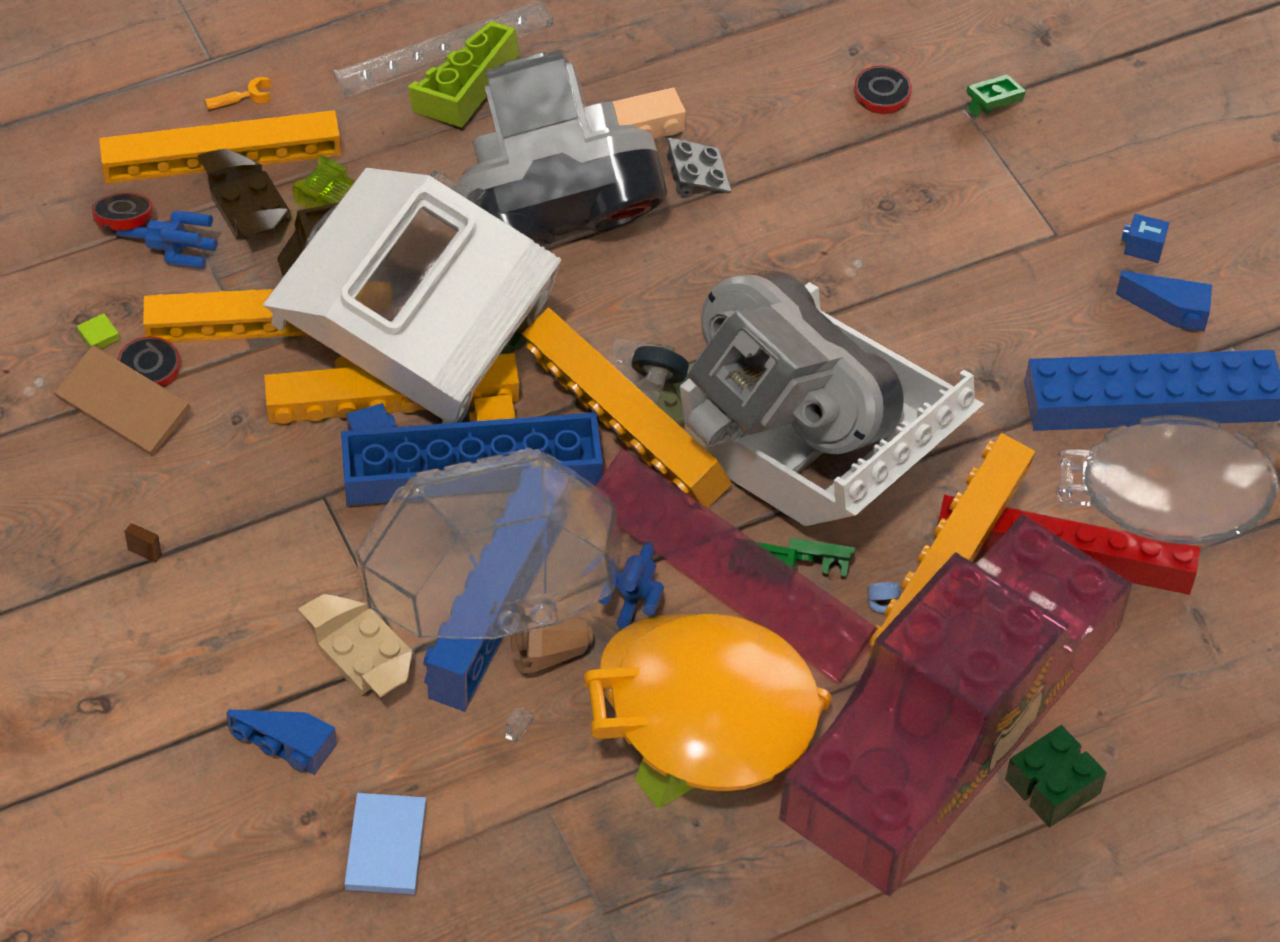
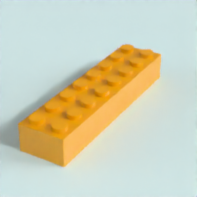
M549 307L522 333L529 343L526 349L535 357L536 363L544 371L548 372L550 370L556 376L555 380L566 391L570 389L583 407L587 410L591 408L596 412L597 419L606 428L612 427L617 433L616 436L628 448L632 446L646 465L649 467L653 465L659 471V476L669 486L675 485L681 491L680 495L692 507L697 503L706 511L732 485L715 457Z

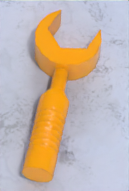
M256 77L249 82L248 91L241 93L234 91L204 99L206 109L212 110L238 103L245 97H249L255 103H267L271 101L270 92H259L261 88H272L271 79Z

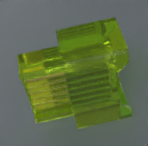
M321 155L318 158L319 165L305 180H299L293 184L294 202L307 209L339 203L356 182L347 177L346 167Z

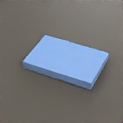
M357 793L345 877V890L415 895L426 797Z

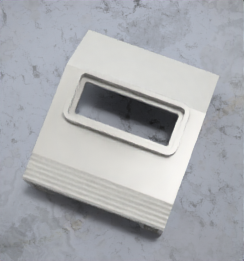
M365 168L264 302L263 306L273 313L271 325L280 331H283L286 321L290 322L443 419L442 424L459 423L468 414L474 390L523 320L528 315V318L533 321L549 299L561 258L556 257L549 250H545L544 247H540L532 239L429 175ZM422 209L456 230L457 233L394 320L390 322L356 301L355 298Z
M810 282L805 287L812 295L816 308L866 353H872L883 358L897 373L903 389L904 403L902 415L894 429L895 431L885 440H880L879 445L876 444L870 453L863 459L859 458L857 464L853 463L849 471L843 476L837 477L834 483L824 490L799 474L824 452L816 450L805 442L794 431L792 424L769 430L766 429V431L751 435L747 434L742 438L738 437L736 440L714 446H707L685 424V431L719 461L730 480L804 526L858 514L984 405V403L974 398L973 374L963 370L960 372V382L955 386L950 385L821 311L819 287ZM690 379L680 386L684 423L689 414L697 406L704 403L708 397Z

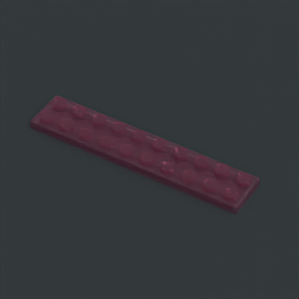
M622 448L586 500L591 506L644 544L650 545L658 554L749 619L779 635L798 654L837 682L841 683L878 629L877 626Z

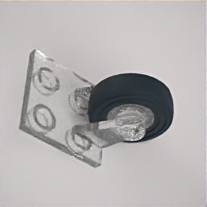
M614 337L608 361L657 406L660 402L664 384L683 382L689 369L688 361L683 356L675 353L674 347Z

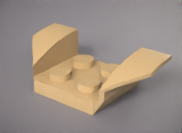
M323 594L298 609V612L314 627L315 640L320 653L360 695L372 689L381 698L388 692L406 683L411 661L414 660V652L372 609H368L366 603Z

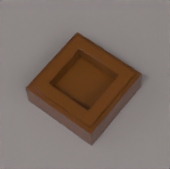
M130 523L124 531L128 550L156 563L162 555L159 536Z

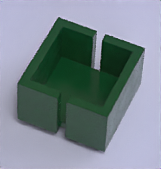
M1063 725L1058 726L1011 757L1005 780L1024 801L1030 798L1034 780L1037 782L1034 786L1029 806L1049 828L1101 794L1107 774L1087 751L1082 754L1080 753L1082 745Z

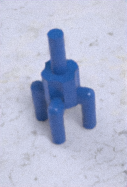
M185 211L172 212L170 223L151 220L147 228L138 227L131 230L115 231L117 236L143 239L147 248L165 251L164 261L168 265L205 269L206 258L179 254L182 248L192 247L215 251L218 245L217 239L201 237V234L187 232L184 228V224L211 227L213 223L212 215Z
M645 542L639 556L633 555L629 557L622 573L609 571L598 593L597 601L603 605L609 603L615 587L625 596L623 607L617 619V625L622 629L630 625L639 599L645 596L647 598L642 611L645 615H654L664 591V585L653 580L656 568L655 563L651 560L656 549L653 542Z

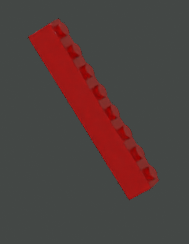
M944 494L938 523L942 518L948 520L953 512L949 508L955 496ZM1006 507L981 547L980 552L1190 595L1197 574L1201 547Z

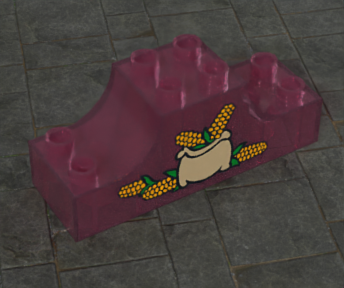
M1023 514L987 554L975 564L955 552L874 640L867 665L844 707L826 732L784 777L779 820L891 897L1120 629L1133 584Z

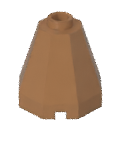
M530 601L516 602L515 608L520 611L513 612L511 616L510 646L512 652L519 651L520 660H513L515 668L522 673L538 672L584 654L588 645L592 644V627L587 625L585 619Z

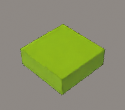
M104 313L77 325L78 334L89 349L92 345L102 349L120 340L118 331Z

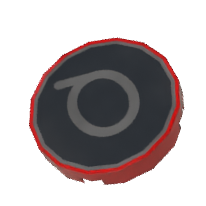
M884 65L872 66L863 70L857 76L854 85V95L857 102L866 105L865 109L880 114L894 113L899 111L900 107L904 106V104L906 106L909 103L912 90L910 79L902 71Z
M120 193L109 195L96 201L92 206L93 221L99 227L104 228V224L110 225V229L116 231L141 227L146 223L147 218L151 219L153 217L152 202L147 197L139 194Z
M148 336L133 340L120 351L117 359L156 384L164 385V387L175 380L181 367L178 350L171 342L160 337Z

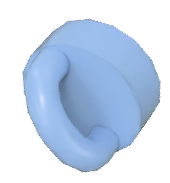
M896 582L870 584L867 587L870 608L877 613L884 614L888 605H879L877 600L893 598L898 600L901 596L900 585Z

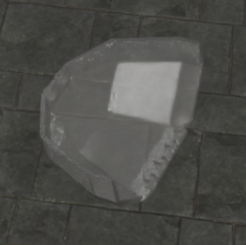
M531 448L509 452L508 456L505 457L500 454L477 459L474 464L468 461L446 466L442 471H439L437 468L415 473V477H411L405 486L398 487L355 552L362 593L368 607L418 638L496 639L559 624L613 593L622 545L617 509L610 497L552 455L545 454L539 449L532 450Z

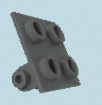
M667 138L669 146L667 159L671 164L672 177L677 181L676 191L678 194H681L682 197H688L692 194L695 186L727 193L731 192L719 148Z

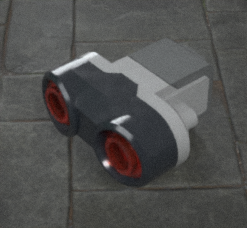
M562 49L550 53L542 52L486 70L489 85L485 86L496 132L485 134L472 140L478 164L466 169L463 172L464 175L458 178L453 186L455 192L533 241L542 239L546 244H551L555 236L585 228L596 232L615 228L649 213L664 202L668 192L653 134L644 129L637 128L635 125H619L613 102H603L586 107L578 73L573 63L568 61Z
M764 271L725 279L718 283L707 295L701 312V329L707 345L696 359V363L690 370L688 378L708 397L704 403L697 406L689 414L685 421V424L707 446L718 445L736 440L738 437L742 438L747 434L751 435L766 431V429L769 430L792 424L794 431L816 450L828 454H843L876 444L880 440L887 438L894 431L901 418L904 403L903 389L897 373L883 358L872 353H866L821 313L816 308L812 295L799 280L783 272Z

